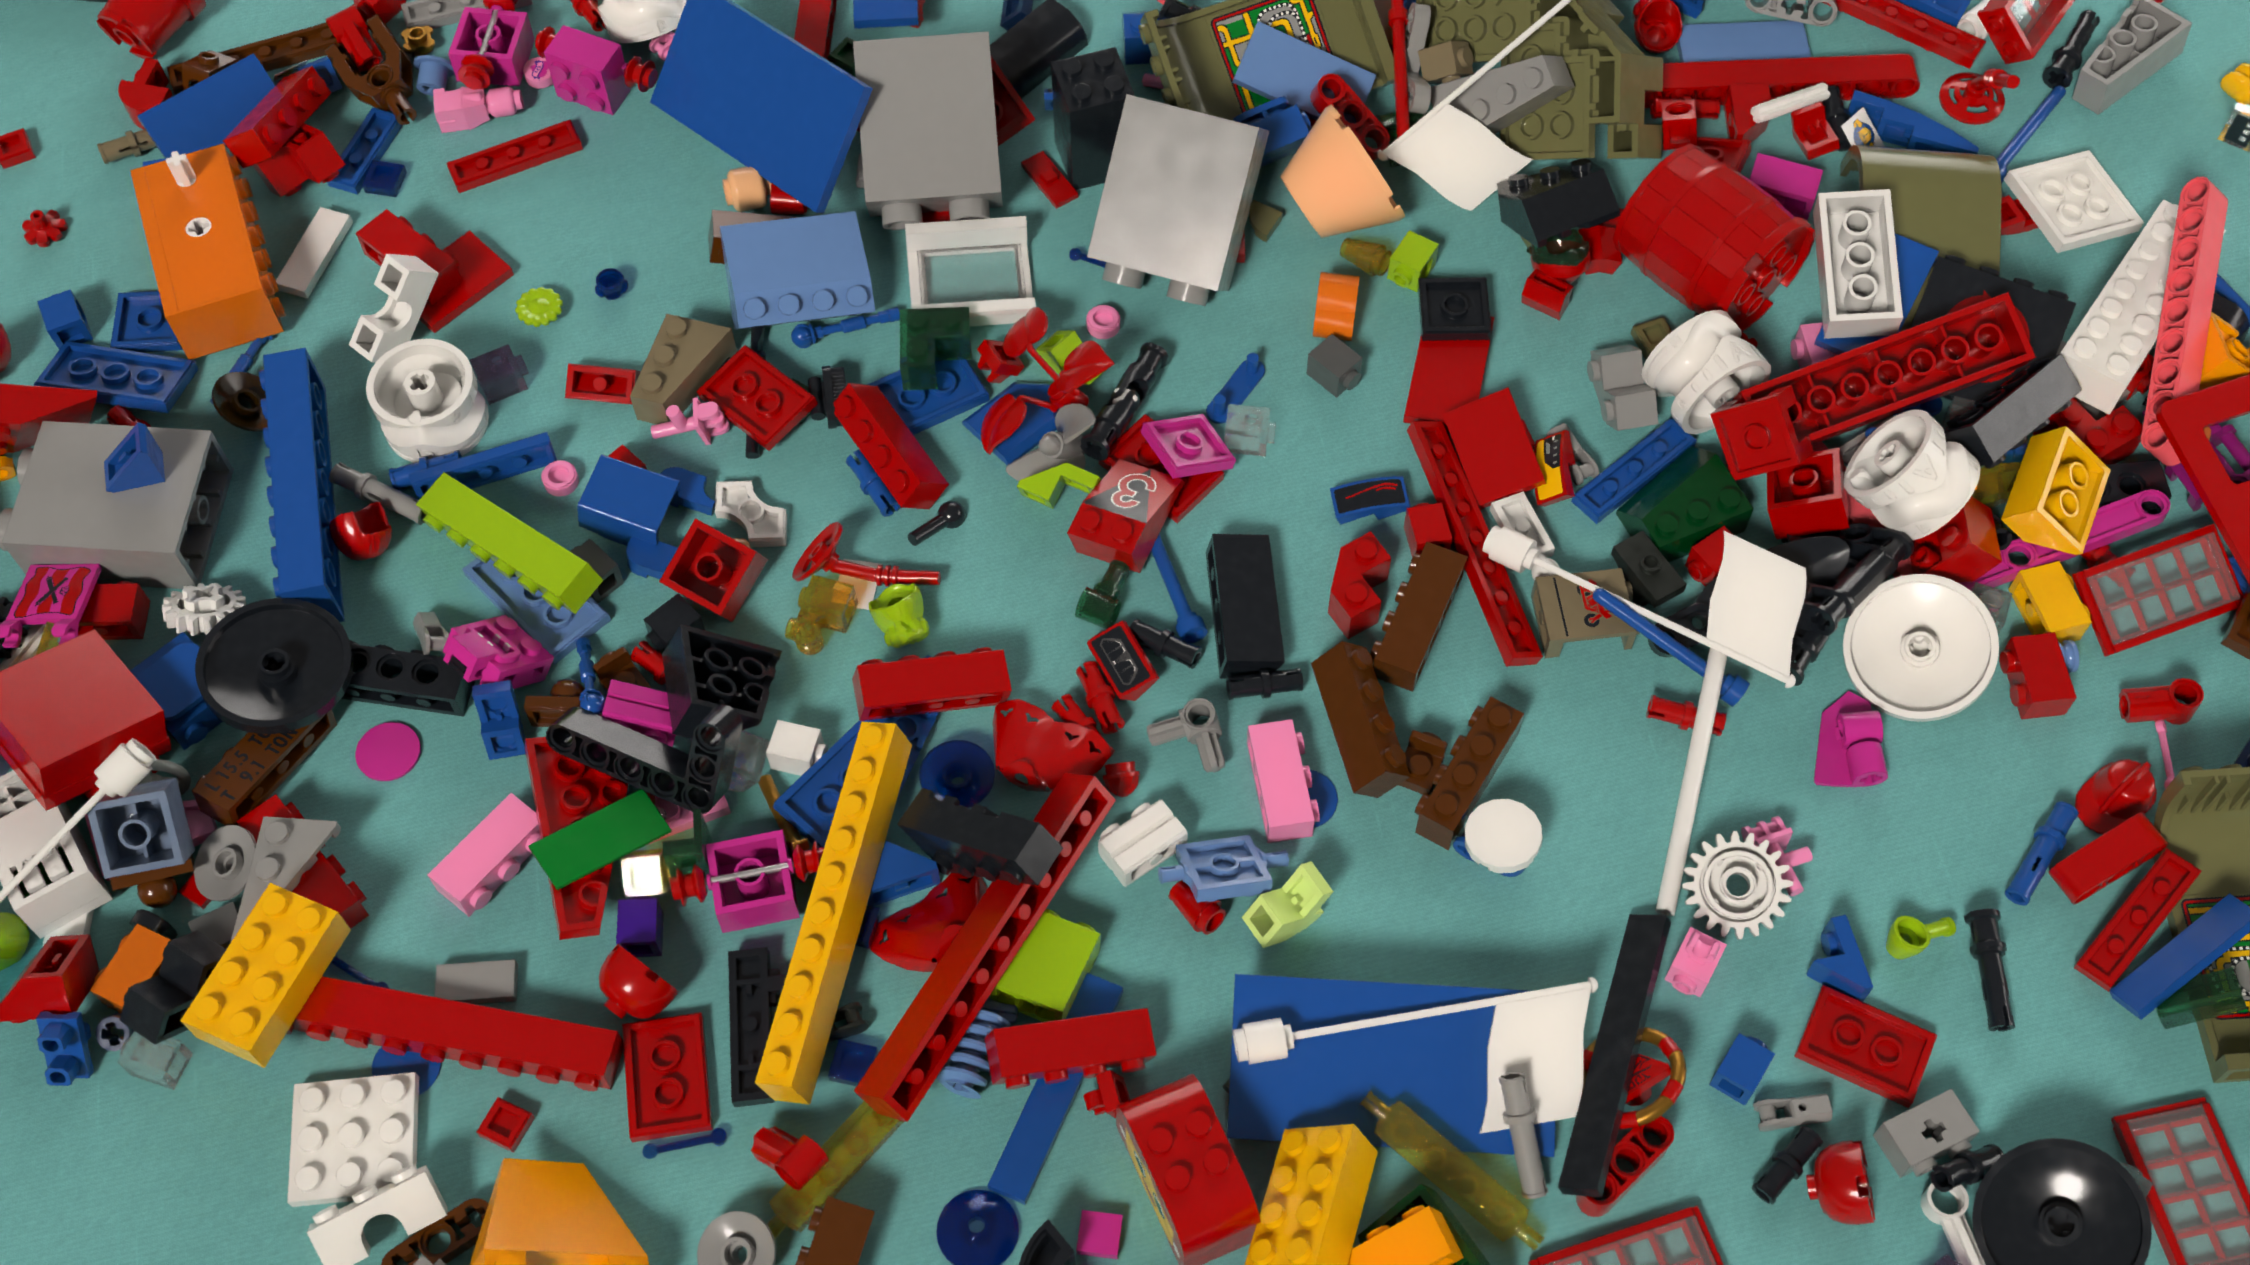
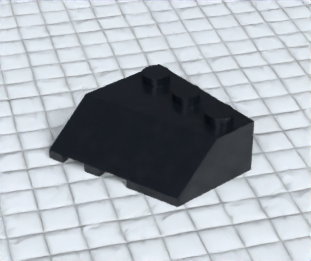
M1590 159L1574 160L1571 162V166L1562 168L1556 166L1545 167L1539 170L1540 173L1529 176L1526 174L1512 175L1508 177V181L1497 183L1501 222L1537 248L1548 245L1547 238L1558 236V238L1564 239L1571 236V229L1574 227L1591 228L1620 216L1619 206L1604 169L1593 163Z
M680 624L662 654L672 734L692 738L695 727L713 708L723 704L731 706L740 714L742 718V731L759 725L763 718L770 694L769 688L775 677L776 664L780 659L782 650Z

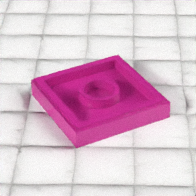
M1204 414L1143 423L1142 435L1173 479L1228 470L1234 467L1235 457Z

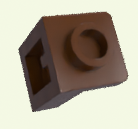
M625 647L606 653L600 658L599 662L593 665L598 681L606 693H608L611 679L652 689L633 664Z
M1413 730L1405 751L1406 765L1411 777L1400 783L1399 786L1420 794L1427 793L1430 795L1434 785L1432 783L1433 779L1443 764L1448 743L1433 733H1421Z

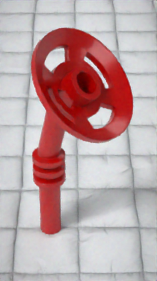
M1995 68L1988 69L1984 75L1966 72L1950 76L1943 82L1939 91V102L1943 110L1957 121L1972 125L1986 124L1998 118L2004 109L2005 97L2001 89L2004 87L2012 89L2018 87L2020 79L2016 75L2007 74L2006 71ZM1972 78L1973 80L1963 82L1960 79ZM1949 89H1954L1953 95L1957 104H1954L1951 100ZM1960 90H1964V93H1963L1962 96H1961V94H1960ZM1993 90H1994L1995 93H1996L1997 102H1995V101L1993 100V98H1994ZM1985 106L1988 110L1983 113L1966 111L1968 107Z
M839 522L830 524L811 542L798 560L792 573V578L799 582L812 576L820 569H823L825 572L830 570L833 573L876 582L877 586H882L884 583L886 587H889L891 583L892 585L912 583L940 585L941 581L940 571L900 569L899 566H894L892 569L891 565H886L885 569L883 565H878L877 568L840 560L839 554L835 552L843 530V526ZM812 561L810 569L806 571L810 562Z

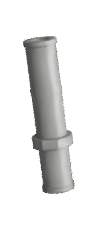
M339 462V464L332 468L329 476L331 483L354 492L355 497L363 501L369 499L373 502H380L387 509L403 515L419 525L425 524L422 519L426 515L416 506V503L419 501L418 499L378 481L377 477L369 472L363 474L342 462Z
M1506 1073L1498 1078L1506 1108L1502 1115L1504 1123L1509 1125L1514 1156L1522 1188V1197L1525 1199L1541 1198L1547 1195L1546 1193L1549 1191L1545 1182L1541 1154L1533 1122L1537 1118L1536 1110L1530 1106L1525 1073Z

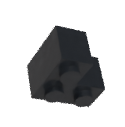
M198 930L169 941L163 951V961L159 975L136 983L128 988L124 996V1006L119 1021L155 1045L187 1031V1027L180 1020L226 949Z

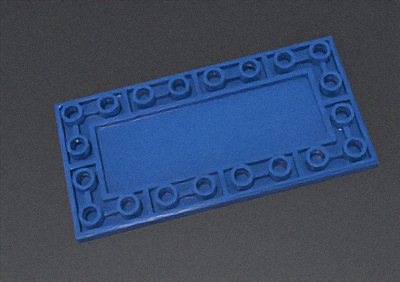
M687 0L650 103L745 166L753 167L760 176L814 212L824 214L873 88L731 0Z
M1235 974L1227 1138L1281 1141L1284 1129L1355 1124L1374 1147L1514 1155L1510 1129L1479 1134L1487 1101V1045L1495 1006L1294 1040V1049L1288 1050V1058L1250 1065L1248 1061L1238 1062L1233 1030L1242 1028L1244 1023L1280 1017L1283 1025L1290 1024L1292 1032L1532 990ZM1556 1121L1534 1124L1538 1147L1543 1157H1555Z

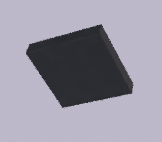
M1486 277L1418 278L1417 289L1422 341L1491 339L1492 330Z

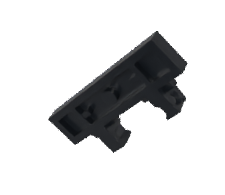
M767 947L729 951L731 1101L734 1107L775 1103V1100L755 1084V1080L772 1026V1006L778 1005V998H780L787 974L780 975L779 969H771L770 952Z

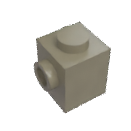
M1448 41L1418 50L1422 78L1428 83L1443 84L1474 74L1472 67L1473 53L1469 48L1468 42Z

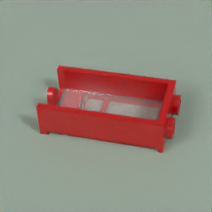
M1990 0L1983 10L1978 11L1977 15L2006 65L2033 59L2075 0Z

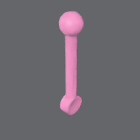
M2161 719L2155 721V727L2159 735L2167 777L2164 781L2166 789L2175 776L2166 735L2167 728L2165 721Z

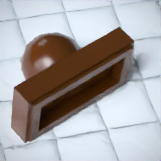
M562 679L553 685L550 696H526L524 709L531 726L550 727L569 708L580 707L579 697L585 689L584 686L575 679Z
M193 854L182 865L110 878L112 889L118 890L138 885L137 895L144 905L153 909L164 908L175 900L178 893V885L173 876L195 870Z

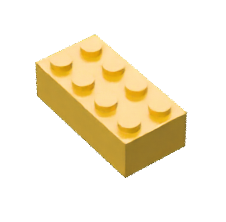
M269 883L180 1021L196 1038L265 1068L351 929L337 911L273 883Z
M1355 1124L1284 1129L1260 1210V1223L1255 1227L1244 1265H1348L1378 1153Z

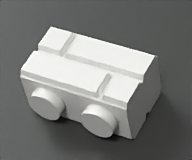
M1160 799L1152 805L1147 802L1133 811L1130 820L1121 826L1118 823H1114L1101 833V839L1098 840L1099 855L1110 870L1112 869L1121 884L1127 887L1176 854V845L1187 843L1188 833L1163 800Z

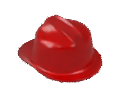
M2125 759L2111 762L2102 767L2076 794L2075 808L2079 813L2078 818L2086 827L2094 832L2105 834L2140 812L2146 814L2156 802L2157 797L2155 780L2149 771L2151 764L2147 761L2141 764L2134 760Z

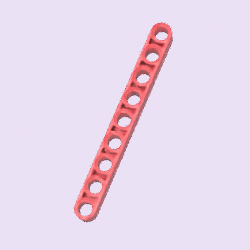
M2203 176L2193 178L2187 182L2180 194L2141 435L2142 446L2166 466H2174L2181 462L2157 421L2156 410L2168 400L2199 391L2228 208L2227 197L2208 178Z

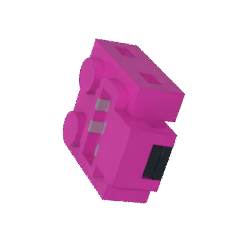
M506 614L451 628L442 651L445 653L443 661L467 682L481 679L479 684L481 685L511 680L513 689L544 681L554 660V656L543 648L539 641L533 639L518 626L515 620Z

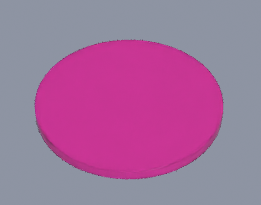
M397 722L379 724L368 730L358 742L355 752L356 763L361 772L368 778L376 781L396 780L409 773L415 767L421 754V744L414 730L405 724Z

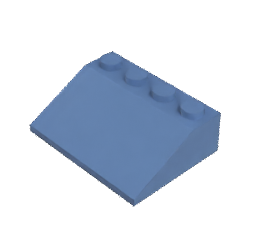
M856 211L719 227L734 330L875 312L871 276Z

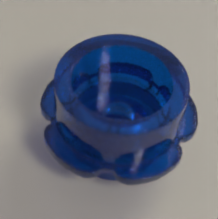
M604 269L596 277L597 286H595V292L601 298L606 297L608 300H615L620 298L622 293H625L628 289V281L624 280V275L617 269Z

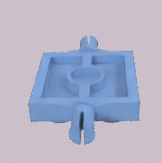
M1250 835L1177 844L1175 857L1179 865L1159 867L1158 877L1161 884L1183 880V882L1189 885L1197 903L1205 901L1214 902L1220 899L1241 896L1250 897L1272 891L1273 879L1267 868L1287 867L1289 865V856L1286 850L1271 853L1262 852L1255 846Z

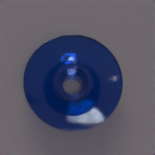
M952 740L939 744L925 756L920 766L919 780L921 788L933 791L938 800L942 801L948 795L958 798L961 802L959 805L971 808L974 804L983 801L990 793L994 785L995 769L991 757L982 747L965 740ZM956 777L965 779L960 784H953L951 782Z
M987 1190L967 1191L953 1198L942 1210L937 1223V1241L941 1252L952 1265H1001L1011 1256L1017 1245L1019 1237L1018 1219L1012 1206L1000 1195ZM973 1221H982L985 1224L984 1229L979 1233L972 1232L969 1226Z

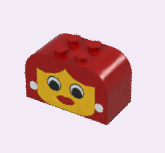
M1190 1074L1117 1105L1116 1126L1179 1265H1203L1250 1244L1255 1227L1260 1223L1258 1208L1244 1172L1197 1077L1194 1074Z

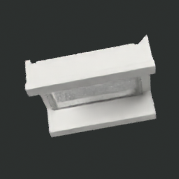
M1026 216L905 224L913 335L927 329L1014 324L1020 318L1026 316L1031 308L1036 307L1035 297L1032 294Z

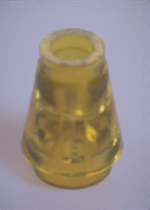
M1346 238L1340 248L1341 257H1344L1370 276H1383L1389 268L1392 252L1387 250L1383 244Z

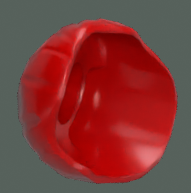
M1639 0L1633 7L1634 31L1639 45L1644 50L1655 54L1672 49L1678 43L1682 34V18L1676 4L1671 0Z

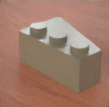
M666 314L630 395L637 420L654 424L669 422L671 420L666 415V410L671 405H677L683 413L693 402L692 398L697 397L696 391L717 372L716 370L727 358L730 359L737 353L732 328Z

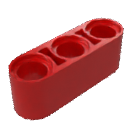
M1333 73L1322 76L1311 91L1310 99L1312 105L1321 115L1323 110L1331 104L1341 115L1339 118L1346 127L1349 126L1372 161L1378 158V150L1381 149L1383 151L1389 145L1390 137L1388 131L1343 78ZM1322 88L1332 90L1335 98L1326 97L1322 92ZM1343 113H1351L1355 117L1356 123L1352 124L1346 121ZM1369 137L1375 140L1378 148H1370L1366 144L1365 138Z
M2140 812L2053 866L2048 873L2071 903L2075 905L2159 854L2168 846V842L2146 815Z
M1660 1116L1650 1123L1635 1127L1615 1145L1604 1186L1607 1199L1600 1201L1590 1196L1576 1195L1577 1206L1583 1213L1591 1217H1600L1608 1213L1663 1158L1674 1140V1129L1669 1120ZM1652 1132L1656 1134L1661 1140V1145H1651L1645 1140L1643 1133ZM1625 1159L1629 1161L1634 1167V1172H1623L1618 1168L1615 1160Z

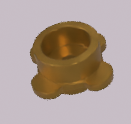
M416 26L403 30L401 32V37L405 40L403 49L406 52H414L415 56L427 55L435 46V40L431 38L433 29L430 26Z

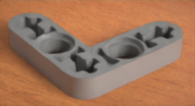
M1419 3L1411 4L1408 11V23L1405 27L1409 112L1426 114L1431 100V86L1419 74L1420 60L1418 50H1422L1425 47L1431 18L1430 5ZM1393 83V95H1394V97H1395V83Z

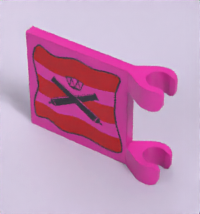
M30 565L6 620L0 623V638H5L2 646L4 648L18 647L22 639L23 625L54 624L51 633L53 637H61L59 645L78 637L79 622L101 573V565Z

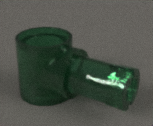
M1112 560L1101 582L1095 584L1093 589L1086 587L1082 592L1076 607L1075 617L1105 629L1113 626L1118 618L1122 604L1120 590L1130 573L1128 565L1122 561Z

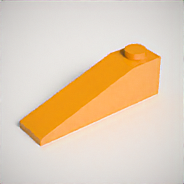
M2211 312L2199 390L2250 374V347L2247 349L2236 339L2239 336V332L2213 312Z

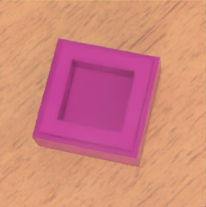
M1082 1210L1076 1253L1078 1255L1118 1260L1123 1215Z

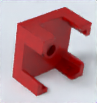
M1792 385L1777 388L1765 397L1742 403L1741 399L1726 402L1710 414L1731 476L1735 481L1799 465L1814 453L1808 436L1798 442L1788 412V408L1796 403Z

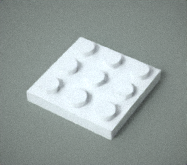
M2090 150L2009 170L2003 179L2057 253L2135 233L2144 224V221Z
M416 1072L294 1084L287 1200L290 1206L298 1207L353 1201L352 1196L368 1186L375 1184L377 1189H380L393 1182L391 1176L397 1171L412 1164L417 1169L419 1076Z

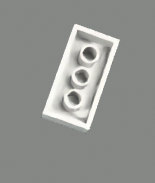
M1890 189L1818 193L1813 210L1824 339L1889 336L1896 334L1903 319Z

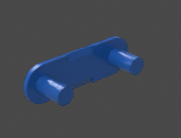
M1249 353L1247 355V360L1241 363L1229 381L1207 406L1206 416L1211 422L1222 424L1229 421L1263 378L1265 367L1259 361V356L1256 353Z

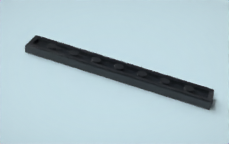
M1629 915L1558 1183V1188L1562 1194L1602 1197L1671 924L1667 915Z

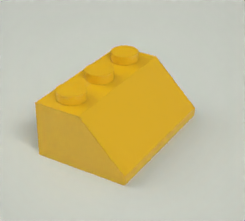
M2067 426L2030 437L2001 520L2024 542L2073 555L2083 554L2111 470Z

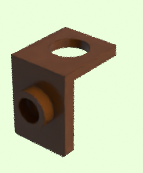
M208 50L183 62V91L191 87L192 80L201 82L236 63V59Z

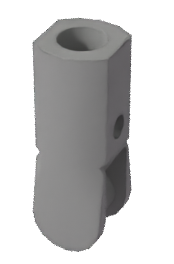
M1567 424L1558 425L1547 433L1546 437L1564 430L1569 431L1575 463L1579 461L1582 464L1580 466L1575 464L1569 467L1571 479L1576 485L1582 484L1587 477L1595 478L1599 475V468L1596 462L1583 449Z
M418 612L414 617L413 626L420 640L423 654L429 655L430 651H443L449 633L442 627L435 612Z
M1826 1093L1794 1098L1765 1099L1753 1104L1754 1111H1758L1761 1123L1758 1124V1128L1762 1132L1792 1126L1830 1122L1833 1113L1829 1097ZM1783 1109L1785 1118L1777 1119L1775 1110Z

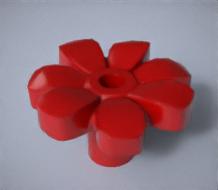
M35 210L30 214L31 220H25L22 224V228L26 232L24 238L30 245L37 243L39 247L50 246V239L55 242L63 237L61 232L68 229L65 219H60L59 213L55 210H49L46 215L41 210Z

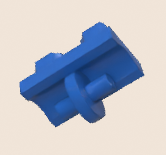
M41 1011L36 1018L40 1033L37 1042L39 1051L44 1053L47 1069L45 1077L47 1084L51 1086H69L75 1078H90L94 1072L88 1046V1040L91 1038L92 1033L89 1024L83 1022L81 1012L56 1015L48 1011Z

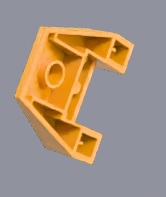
M504 1158L499 1168L470 1265H649L647 1254L584 1163Z

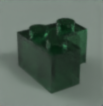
M969 307L900 309V371L903 390L938 389V361L972 359V330Z

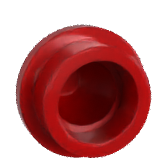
M1135 761L1105 765L1106 775H1103L1102 778L1110 792L1119 797H1127L1136 789L1140 771H1136Z

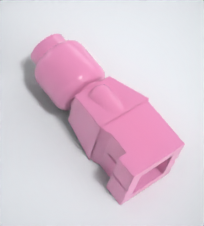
M510 86L489 89L487 94H485L484 89L474 90L468 87H461L451 91H445V88L433 89L434 114L442 133L472 130L489 121L490 114L495 118L514 116L518 110L524 109L521 90H513Z

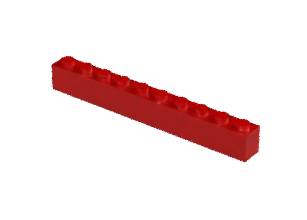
M1072 773L1063 774L1033 819V821L1040 823L1063 847L1058 857L1038 886L1024 883L1014 885L1004 880H996L990 884L854 1089V1092L878 1114L905 1122L909 1121L1108 814L1116 799L1095 776Z
M324 976L321 977L286 1033L292 1034L293 1030L306 1032L307 1036L320 1041H329L331 1037L344 1039L345 1043L357 1048H367L368 1044L382 1046L384 1051L401 1056L405 1055L407 1051L421 1053L420 1056L432 1062L442 1063L444 1059L459 1061L460 1065L474 1070H481L483 1066L497 1068L498 1072L511 1077H520L521 1073L536 1075V1079L549 1084H558L560 1080L573 1082L576 1087L586 1091H597L598 1087L612 1088L624 1049L623 1040L618 1031Z

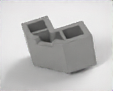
M1628 344L1590 351L1591 361L1587 363V372L1590 381L1593 382L1604 422L1617 431L1658 424L1656 390L1644 384L1641 375L1643 368L1642 350Z

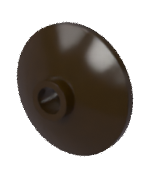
M231 372L221 376L216 381L212 389V402L223 419L235 427L247 431H263L264 427H268V422L261 408V399L266 398V393L262 389L258 376L246 372Z

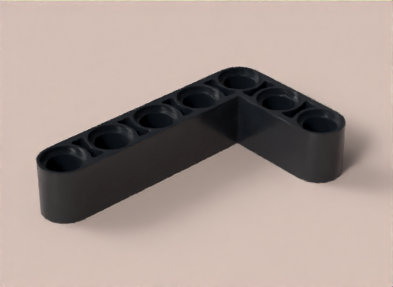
M724 704L716 706L695 727L690 752L687 754L580 707H571L547 729L546 740L548 745L561 755L691 812L706 814L730 787L742 731V718L731 706Z

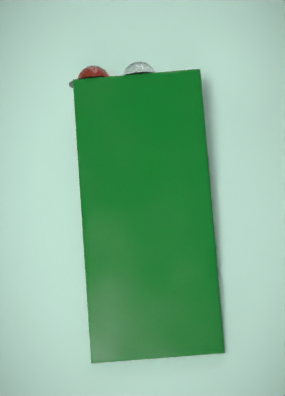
M640 789L529 845L528 848L556 890H559L671 833L672 830L665 821L666 811L654 805L656 802L655 795Z

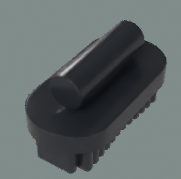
M822 366L823 382L819 377L808 379L809 393L818 402L811 410V418L813 420H822L825 418V414H827L828 429H837V426H842V424L834 414L835 407L833 403L846 387L844 367L830 368V366Z

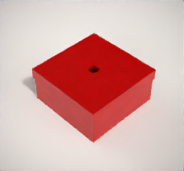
M95 629L0 671V754L46 811L97 787L95 781L98 777L94 771L121 743L127 744L131 738L142 743L155 757L171 751L170 738L166 733L164 710Z

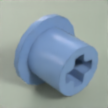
M422 55L414 59L413 65L419 70L417 90L433 96V89L445 88L446 91L448 77L455 75L451 62L431 55Z

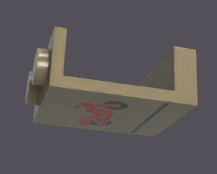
M1622 568L1571 573L1630 602L1633 600L1630 581H1625ZM1558 575L1535 577L1531 599L1545 658L1559 657L1563 643L1612 637H1621L1624 650L1632 649L1635 637L1640 633L1595 602L1592 591Z

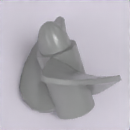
M1076 403L1061 407L1055 417V425L1058 432L1051 431L1044 434L1039 441V448L1007 465L1006 472L1014 479L1020 481L1066 462L1084 469L1086 464L1085 453L1080 445L1083 438L1082 433L1094 425L1096 421L1092 410L1083 404Z

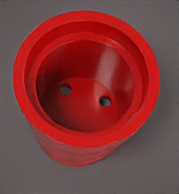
M108 0L97 16V23L104 33L118 45L123 41L132 46L129 50L130 53L142 59H152L186 21H193L204 10L206 1Z

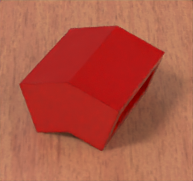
M1596 225L1591 228L1578 229L1579 241L1584 243L1590 250V266L1585 271L1586 275L1598 272L1613 274L1622 263L1621 253L1615 249L1613 241L1616 228ZM1581 252V258H1582V261H1583V260H1584V255H1583V253Z
M1535 269L1526 280L1521 295L1522 303L1560 321L1570 303V295L1574 286Z

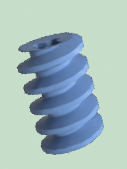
M981 1009L944 1065L945 1067L942 1068L936 1077L937 1080L945 1088L957 1095L971 1099L981 1098L980 1094L973 1089V1086L985 1087L988 1083L985 1078L979 1075L980 1071L990 1072L989 1062L985 1060V1057L988 1056L984 1037L993 1029L1010 1027L1011 1023L994 1012Z

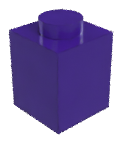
M634 895L630 899L618 900L616 945L619 944L636 958L662 956L664 912L658 898H652L648 895Z

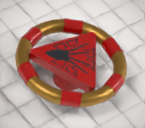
M1645 1027L1641 1041L1658 1046L1670 1061L1671 1068L1668 1063L1638 1054L1625 1104L1629 1106L1644 1104L1651 1097L1652 1086L1669 1075L1670 1079L1659 1098L1652 1104L1639 1111L1623 1112L1619 1130L1640 1127L1659 1118L1675 1104L1684 1088L1686 1063L1683 1052L1671 1037L1659 1030ZM1596 1040L1583 1050V1089Z

